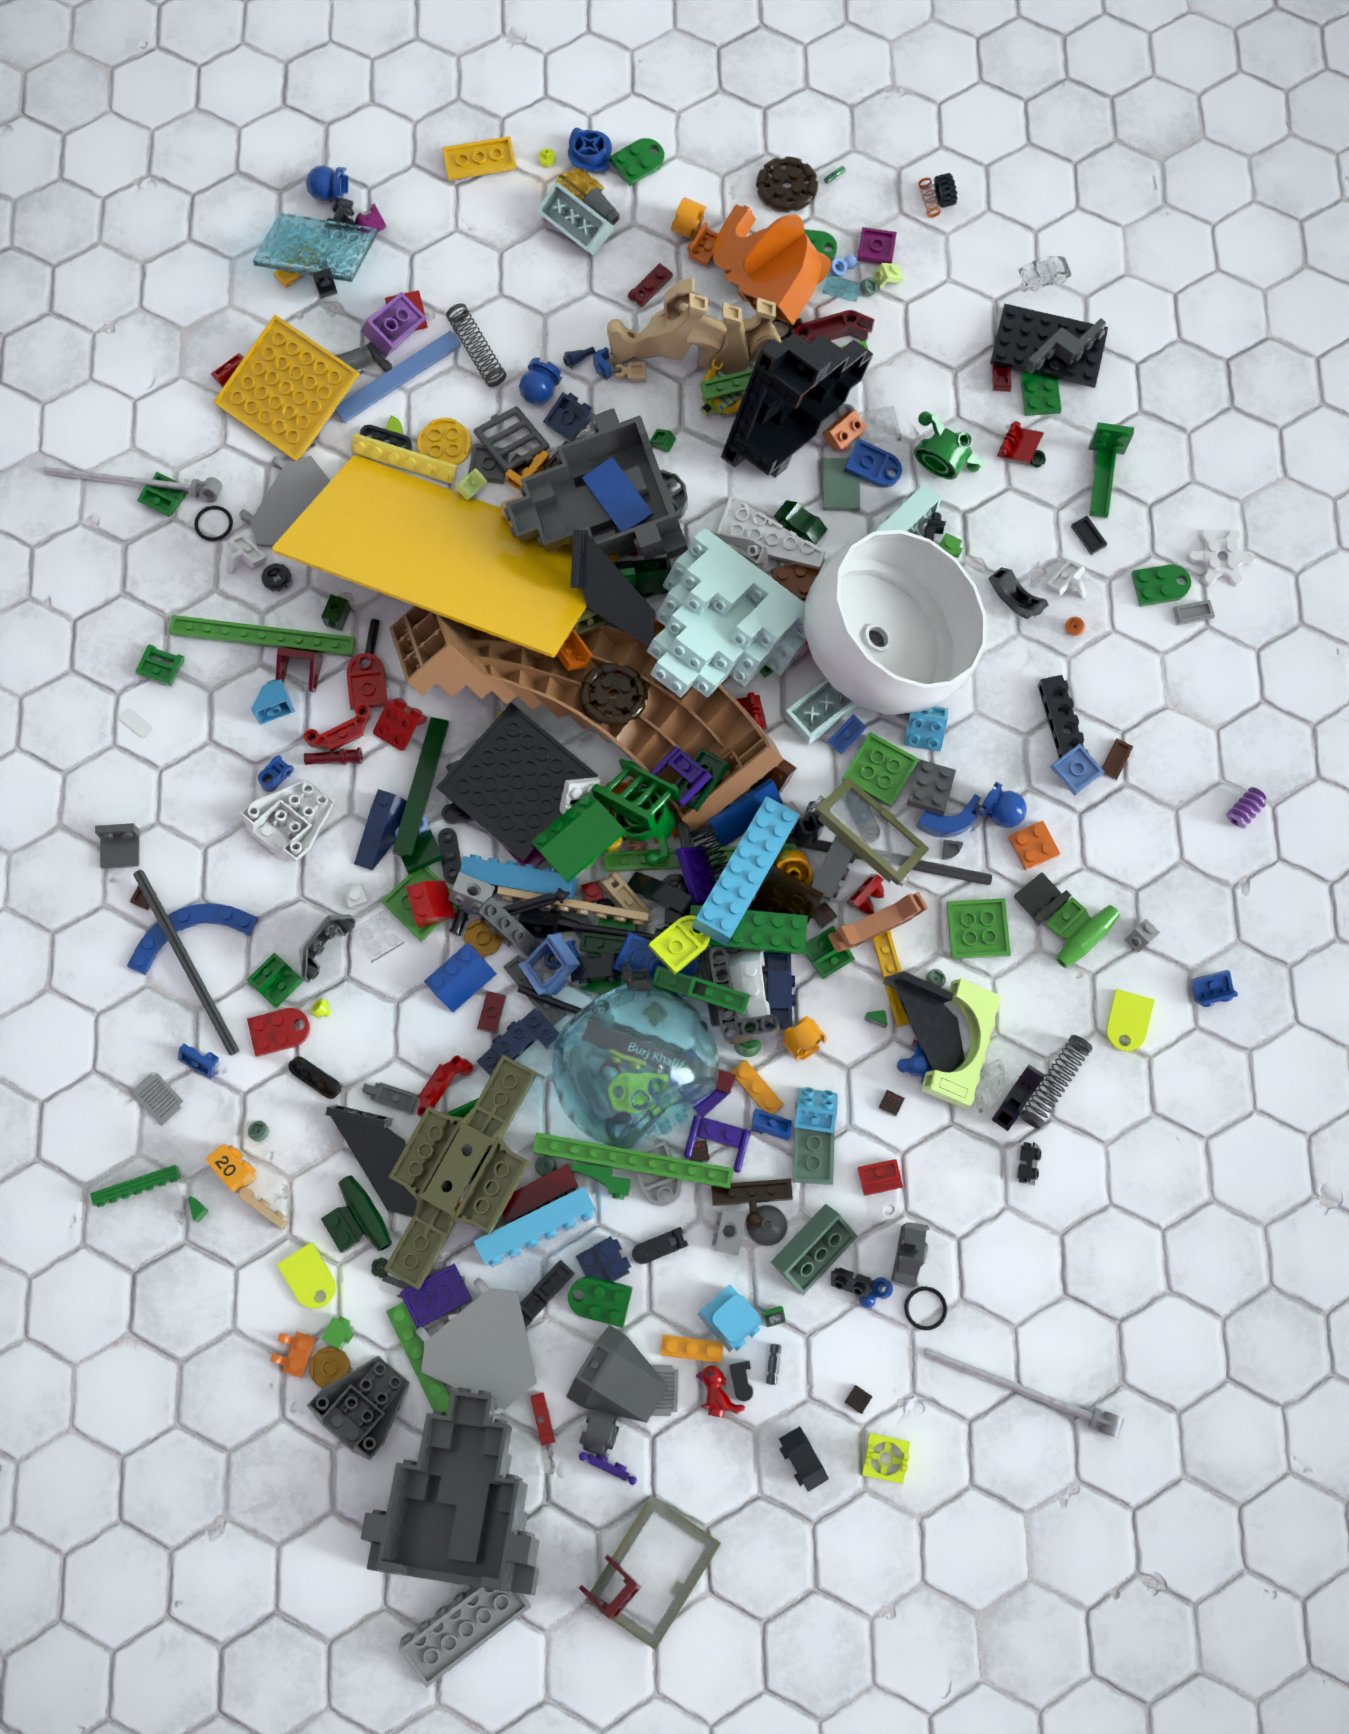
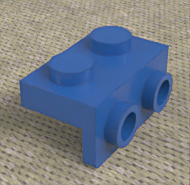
M1229 970L1190 979L1194 1001L1203 1007L1213 1006L1215 1002L1219 1001L1228 1002L1233 1000V997L1238 996V992L1233 988Z

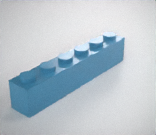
M470 854V857L463 856L460 872L493 885L495 888L502 886L540 894H555L558 888H561L563 891L570 892V895L566 898L574 900L578 883L576 877L567 883L559 873H556L551 868L539 870L534 865L525 864V867H522L513 861L500 863V860L495 858L483 860L478 855Z

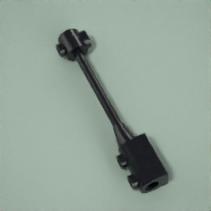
M534 909L521 913L519 917V923L534 937L547 938L548 934L578 931L626 937L629 931L653 941L669 927L656 928L655 933L652 934L584 924L562 916L556 910L542 912L539 909Z

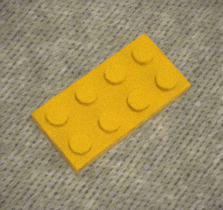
M510 136L442 147L448 181L516 170Z

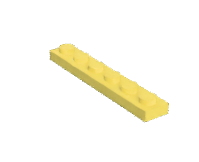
M355 433L352 437V453L453 484L455 481L457 467L455 464Z

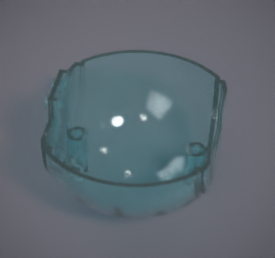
M639 982L617 987L599 996L576 1013L558 1034L552 1057V1078L555 1092L562 1109L571 1122L596 1141L614 1147L622 1146L625 1149L636 1146L653 1133H656L658 1137L661 1134L666 1135L672 1131V1127L676 1124L686 1122L689 1119V1115H691L690 1108L708 1097L716 1089V1081H718L719 1075L717 1045L708 1024L697 1009L672 991Z

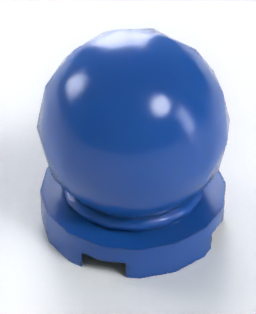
M324 165L314 167L306 178L308 192L313 198L322 202L330 201L333 198L336 202L338 198H344V193H348L349 186L348 175L344 173L347 169L345 167H337L336 171H334L331 167Z
M533 358L528 364L529 371L521 377L519 389L521 396L526 402L533 405H542L553 396L555 386L560 384L563 377H560L561 371L548 361L545 364L540 362V358Z
M996 781L993 785L996 789L992 788L981 806L984 810H979L977 815L985 818L986 815L990 814L992 821L998 826L1013 828L1025 819L1027 813L1026 802L1017 792L1011 790L1003 791L1001 789L1003 785Z

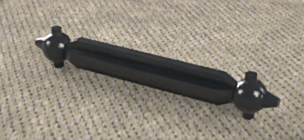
M558 888L555 894H544L504 906L503 908L511 916L551 905L556 901H560V904H562L566 897L570 895V892ZM482 916L480 921H484L485 918Z

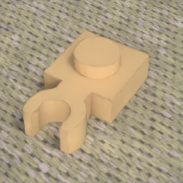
M628 362V367H624L622 364L615 365V371H622L621 373H615V379L621 380L628 377V382H646V362Z

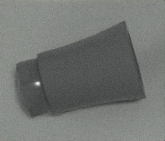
M598 187L592 189L583 199L585 204L612 225L616 224L620 219V214L616 211V208L606 199Z
M367 346L335 355L356 371L373 362Z

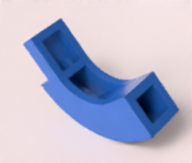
M974 794L965 809L954 816H941L925 811L918 820L916 827L926 834L940 838L960 835L975 823L977 819L975 814L981 807L979 804L981 797Z

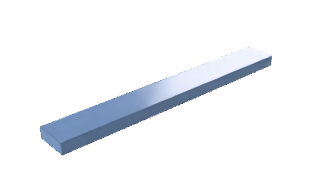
M448 331L342 401L335 409V412L346 423L461 347L460 342L451 331Z

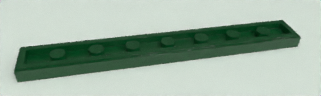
M430 718L393 848L394 855L409 858L413 856L450 724L449 720Z

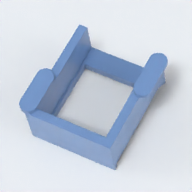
M555 933L548 934L547 938L534 952L518 965L538 995H557L566 986L568 976L580 963L563 940L561 934ZM551 949L562 966L544 984L533 966L545 955L546 951Z

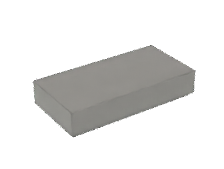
M1210 600L1174 606L1173 608L1178 626L1211 620L1215 617Z

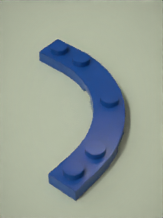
M212 903L188 906L168 915L176 932L197 926V924L208 923L227 926L250 936L258 921V917L240 909ZM158 922L139 942L127 964L128 968L144 975L147 974L157 953L168 941Z

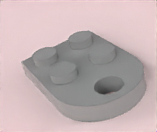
M666 1141L639 1150L641 1152L672 1157ZM635 1172L643 1195L650 1203L657 1206H666L673 1203L679 1197L681 1180ZM664 1189L669 1190L671 1193L670 1199L666 1201L659 1197L660 1191Z

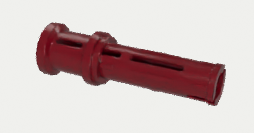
M361 747L353 750L342 748L335 752L304 753L305 765L330 763L346 765L347 763L358 762V764H362L363 762Z

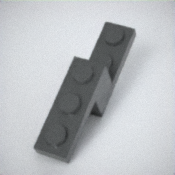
M1100 318L1080 339L1061 327L1028 359L1025 371L1032 374L1036 369L1039 370L1044 361L1050 359L1054 354L1069 365L1074 360L1078 361L1083 352L1089 350L1096 339L1099 340L1104 335L1106 321Z

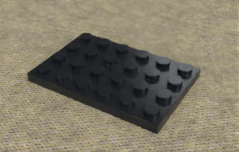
M1004 303L990 364L1027 372L1025 369L1028 359L1061 327L1080 339L1094 324ZM1104 327V335L1099 340L1096 339L1089 350H1085L1078 361L1074 360L1069 365L1054 354L1050 359L1044 361L1039 370L1036 369L1032 374L1095 388L1108 327Z

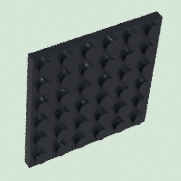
M510 703L436 786V789L524 862L535 850L531 841L562 815L560 803L565 780L598 777V774L513 703ZM571 800L570 804H575L577 800Z

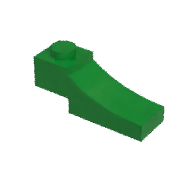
M572 1162V1173L587 1176L601 1183L608 1189V1194L612 1195L613 1199L624 1200V1197H629L631 1179L612 1177V1168Z

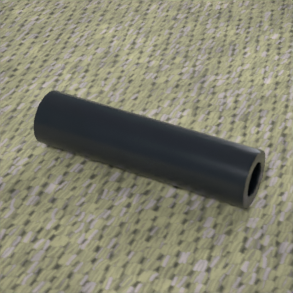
M373 618L370 620L365 653L374 655L380 623L378 619Z

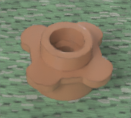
M630 840L629 848L644 850V846H647L645 841L635 842Z

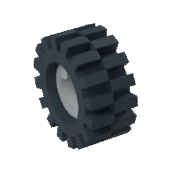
M945 173L935 176L934 193H936L935 197H937L939 206L945 208L956 205L958 197L953 175Z

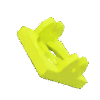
M869 1433L862 1475L903 1484L905 1473L908 1469L907 1462L910 1458V1441ZM885 1442L884 1450L880 1453L873 1452L876 1445ZM892 1444L899 1449L902 1458L894 1457L891 1452ZM884 1452H888L892 1457L891 1462L887 1465L882 1464L880 1461V1456ZM872 1459L878 1460L881 1465L880 1473L873 1468ZM893 1463L900 1465L896 1472L887 1475L889 1466Z

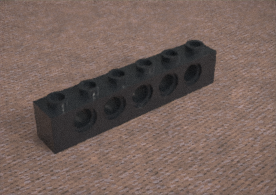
M1063 675L1041 679L1038 689L1060 759L1070 751L1068 746L1076 747L1080 743L1084 747V736L1079 731V719L1077 715H1074L1073 699L1068 695L1069 686L1068 682L1064 680ZM1053 694L1059 695L1061 699H1055ZM1058 712H1064L1066 716L1062 717ZM1063 729H1069L1071 734H1066Z

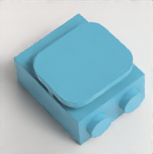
M731 1285L726 1287L697 1314L729 1352L733 1349L738 1351L746 1343L744 1339L748 1335L752 1338L761 1330L758 1326L762 1321L757 1311Z

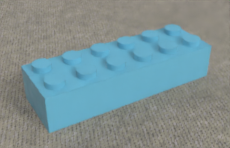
M584 1186L493 1231L491 1234L475 1240L474 1243L483 1263L487 1267L491 1266L493 1268L502 1264V1259L508 1256L511 1259L520 1255V1250L526 1247L532 1249L538 1246L539 1241L544 1238L550 1240L558 1235L557 1232L562 1229L568 1231L576 1227L575 1223L580 1220L586 1222L594 1218L593 1214L596 1213V1210Z

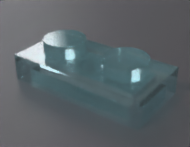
M828 275L823 293L857 302L860 283Z

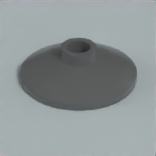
M771 1205L760 1206L757 1210L762 1216V1224L757 1228H752L747 1224L748 1233L760 1245H775L786 1234L787 1220L778 1208ZM765 1221H769L771 1223L770 1228L767 1229L764 1227Z

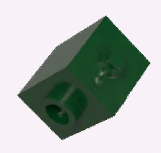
M330 594L321 616L325 626L340 631L343 630L351 611L348 599Z

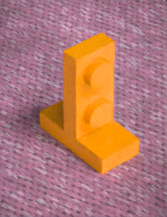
M544 450L540 455L537 454L529 468L526 467L523 470L521 476L509 469L505 473L506 482L521 492L520 487L523 486L521 479L542 472L544 470L543 466L550 459L549 454Z

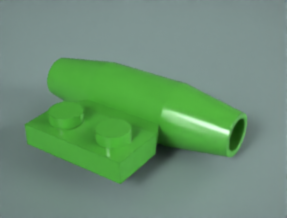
M1071 897L1045 924L1059 938L1067 939V942L1055 957L1056 961L1062 967L1068 968L1084 957L1110 931L1120 916L1118 910L1112 905H1108L1092 917H1089L1087 909Z

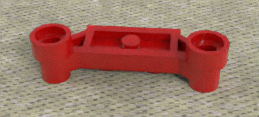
M364 703L358 704L355 707L356 716L322 734H319L315 729L306 730L304 733L306 743L311 747L326 748L332 752L364 736L363 730L371 718L369 706Z
M456 1055L450 1062L444 1065L439 1064L418 1095L420 1105L417 1109V1115L422 1118L428 1106L434 1109L456 1074L468 1076L472 1072V1063Z

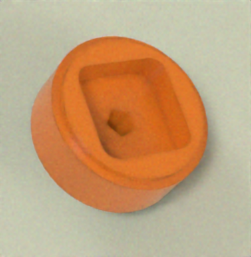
M1071 617L1067 620L1065 628L1070 635L1078 636L1083 633L1085 623L1079 617Z

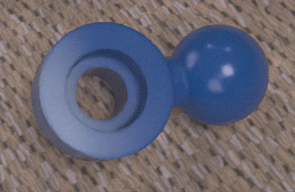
M883 1277L875 1279L874 1285L871 1288L872 1292H869V1298L860 1296V1305L863 1308L869 1309L875 1305L876 1298L887 1299L893 1292L892 1283Z

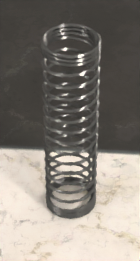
M462 303L452 306L447 311L446 318L453 326L474 365L477 366V370H479L488 387H495L501 384L506 379L507 374L504 368L501 367V364L498 363L493 350L487 345L488 341L482 336V332L477 327V323H475L472 315L469 314L467 306ZM465 308L456 312L452 318H449L450 314L456 309ZM463 311L460 315L454 317L456 314ZM475 343L471 348H468L470 344ZM480 352L476 357H473L475 353ZM486 361L482 366H478L480 362ZM489 365L485 370H481L482 367ZM491 370L487 375H484L485 371ZM500 373L498 376H496V377L490 379V378L493 377L494 375ZM503 373V375L501 376V378H499L498 380H496V381H494V382L488 383L489 380H494V379L498 378V377Z
M1071 1035L1068 1039L1069 1043L1065 1044L1066 1048L1062 1049V1053L1058 1054L1059 1058L1055 1059V1063L1052 1064L1053 1069H1048L1049 1074L1045 1075L1046 1079H1043L1042 1084L1038 1086L1039 1089L1035 1090L1036 1095L1031 1096L1032 1100H1028L1029 1105H1026L1025 1110H1022L1020 1114L1021 1119L1032 1127L1041 1129L1045 1121L1038 1115L1028 1111L1026 1107H1031L1045 1118H1048V1115L1032 1106L1030 1101L1035 1102L1046 1112L1052 1113L1047 1106L1035 1101L1033 1096L1038 1097L1048 1106L1055 1107L1051 1101L1039 1096L1037 1091L1042 1092L1050 1100L1058 1102L1056 1097L1041 1090L1040 1086H1044L1054 1095L1062 1097L1057 1090L1045 1085L1043 1081H1048L1059 1091L1065 1092L1062 1086L1049 1080L1047 1075L1051 1076L1061 1085L1069 1087L1067 1082L1052 1075L1050 1070L1055 1071L1063 1079L1069 1082L1072 1081L1068 1075L1056 1070L1053 1065H1057L1070 1076H1075V1073L1070 1069L1074 1071L1079 1070L1072 1063L1082 1066V1063L1077 1059L1085 1061L1081 1054L1089 1056L1088 1053H1091L1093 1050L1092 1045L1080 1036ZM1067 1045H1071L1079 1053H1077L1074 1050L1068 1049ZM1063 1050H1068L1074 1057L1065 1054ZM1060 1055H1064L1072 1063L1061 1059ZM1057 1060H1061L1067 1067L1058 1064Z

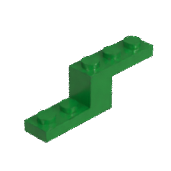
M657 966L651 984L745 1014L751 996L694 976L691 977L679 972L674 975L669 969Z

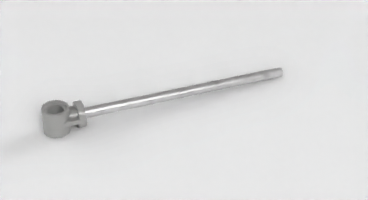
M44 468V474L190 491L192 497H200L208 503L215 502L222 490V483L213 477H209L205 481L193 479L191 484L60 468Z
M926 1348L924 1356L1089 1420L1088 1427L1094 1429L1096 1426H1099L1100 1432L1119 1439L1125 1420L1121 1416L1105 1411L1104 1415L1100 1414L1101 1410L1096 1407L1092 1412Z

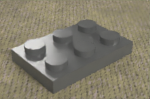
M920 759L907 805L944 816L956 770Z

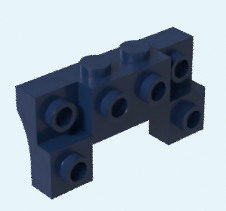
M763 952L765 966H762V973L767 974V1002L770 1006V1014L778 1019L780 1030H786L789 1027H793L792 1006H796V996L792 994V987H795V975H791V954ZM768 1023L765 1028L771 1030L776 1024Z
M534 1008L522 1020L513 1021L506 1028L508 1031L502 1036L500 1034L496 1036L492 1041L491 1048L477 1060V1063L491 1076L502 1055L515 1061L536 1040L548 1049L550 1048L549 1045L562 1036Z

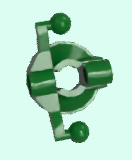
M927 411L919 414L918 422L923 426H928L932 423L935 432L931 438L921 440L914 449L915 458L924 468L938 477L953 480L958 477L966 464L970 472H977L980 468L985 467V462L979 456L972 454L970 448L972 438L968 432H952L945 428L941 419L936 414H931Z
M648 786L636 789L626 800L634 802ZM655 791L640 807L649 809L663 794ZM666 803L654 814L657 826L652 831L616 811L614 812V818L627 831L623 835V841H646L653 837H656L661 853L658 854L655 851L648 852L645 855L647 865L655 866L660 860L670 858L667 839L679 822L676 812L672 811Z

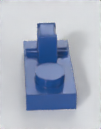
M853 714L827 742L842 755L868 727Z
M186 1044L179 1048L178 1053L179 1061L207 1078L211 1079L215 1075V1067L219 1062V1057L215 1054L208 1052L203 1056L194 1047H189Z
M758 1109L754 1110L751 1131L760 1134L767 1133L786 1141L789 1140L792 1128L791 1120Z

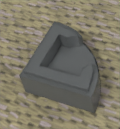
M944 840L942 860L955 857L960 852L963 842Z

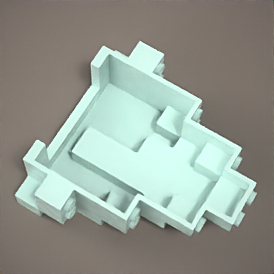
M704 528L693 538L688 550L675 561L662 585L670 592H668L655 616V619L663 624L665 628L652 640L647 649V652L658 660L650 675L680 698L691 687H694L708 698L729 675L745 687L765 665L781 676L792 664L807 640L804 632L805 603L708 529Z

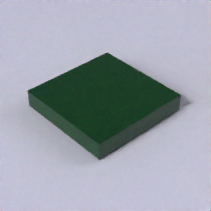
M431 830L418 834L412 858L401 856L408 874H412L444 859Z

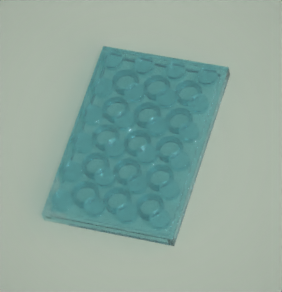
M279 213L256 253L253 263L254 266L313 275L314 272L330 268L333 279L352 282L378 234L377 229Z

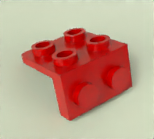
M401 698L392 699L386 702L373 733L393 747L403 751L406 749L416 726L424 724L427 717L422 714L423 712L420 709L407 705L405 700Z

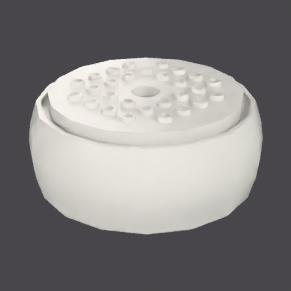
M903 530L879 531L860 536L827 558L811 585L805 600L804 632L814 662L833 688L862 708L886 715H897L929 710L959 691L968 682L986 646V614L976 585L956 558L928 538ZM874 630L881 634L884 640L883 647H878L871 642L869 631Z

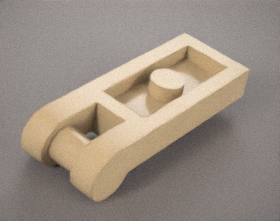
M611 872L607 879H602L599 882L601 889L606 891L620 908L645 913L649 911L617 872ZM613 883L617 885L615 889L612 886Z
M244 1187L240 1189L239 1197L279 1228L284 1230L289 1223L285 1221L286 1216L278 1210L273 1212L269 1209L271 1204L263 1198L257 1200L254 1192L249 1188Z

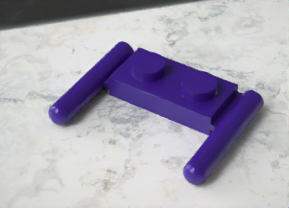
M677 746L649 772L657 776L669 765L692 785L678 800L681 806H684L712 778L704 768Z
M694 1115L684 1157L687 1159L691 1158L696 1137L738 1148L733 1171L739 1173L741 1172L751 1131Z
M587 1452L579 1454L581 1461L588 1459L589 1464L624 1481L629 1479L630 1485H635L638 1480L635 1475L628 1476L627 1467L618 1462L613 1465L607 1462L608 1458L597 1454L596 1456L591 1455V1457H589Z

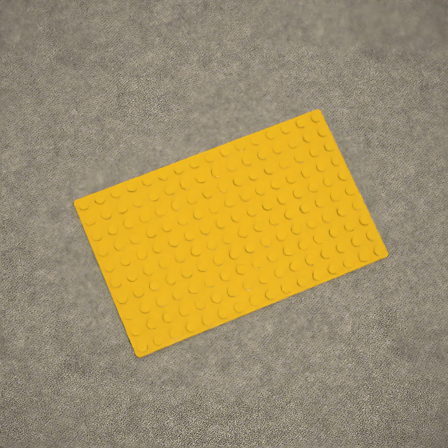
M353 455L272 547V552L550 657L557 655L588 607L582 589L571 588L572 550H570L568 545L547 552L544 546L540 547L537 537L520 543L517 537H513L510 530L511 526L506 518L503 519L500 515L499 507L472 497L466 500L459 492L358 455ZM618 552L608 555V557L616 563L620 555Z

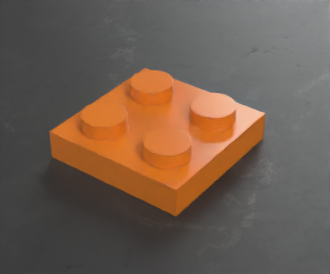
M1043 820L1008 836L1025 871L1061 854Z

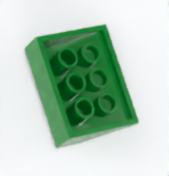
M588 792L557 820L552 822L542 833L537 835L531 843L563 879L569 883L627 831Z

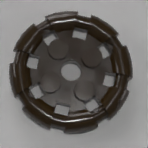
M785 156L783 159H779V157L767 162L764 165V169H761L757 175V193L765 205H770L773 210L779 212L799 211L807 207L811 203V199L815 198L818 191L817 175L808 163L804 164L799 158ZM785 165H786V168H785V169H781V168H780V166H785ZM789 183L791 187L785 188L783 184Z
M607 663L600 665L596 670L592 669L584 677L581 683L582 689H579V701L581 707L585 708L586 715L596 723L601 725L602 723L608 724L609 727H619L627 725L632 719L636 720L642 714L646 707L645 701L648 700V689L645 681L641 680V675L627 665L625 667L619 666L618 663ZM616 673L623 674L622 678L615 677ZM604 675V677L600 681L598 677ZM635 683L636 686L631 688V684ZM589 689H595V692L592 693L589 691ZM611 692H616L619 697L611 699L608 695ZM632 699H638V701L632 702ZM597 703L598 707H592V704ZM626 709L628 713L622 714L621 711ZM605 713L611 714V717L604 716V715H605Z

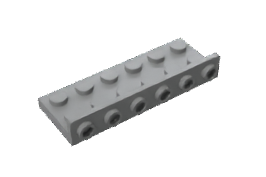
M470 1586L471 1589L466 1593L461 1592L455 1596L454 1602L449 1606L444 1605L435 1613L436 1616L431 1620L425 1619L418 1626L419 1629L414 1633L409 1632L404 1635L400 1640L399 1650L427 1688L531 1608V1604L524 1594Z

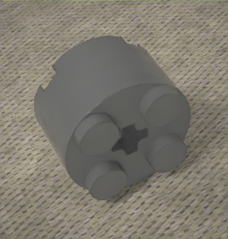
M595 1409L594 1412L589 1411L586 1423H588L586 1432H582L579 1444L583 1445V1450L608 1458L610 1454L607 1451L608 1449H613L620 1428L616 1426V1422H621V1417L599 1409Z

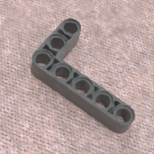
M715 947L709 953L713 983L734 989L726 950L721 947ZM719 955L724 956L721 961L714 960ZM720 974L727 975L723 980L717 979ZM717 1006L721 1033L728 1044L773 1038L780 1032L779 1021L774 1015L739 1020L736 1011ZM726 1011L733 1012L732 1016L728 1018L723 1015ZM768 1023L776 1024L771 1030L765 1028ZM750 1026L756 1028L752 1033L746 1032V1029ZM729 1030L736 1031L735 1035L731 1037L727 1036L726 1033Z

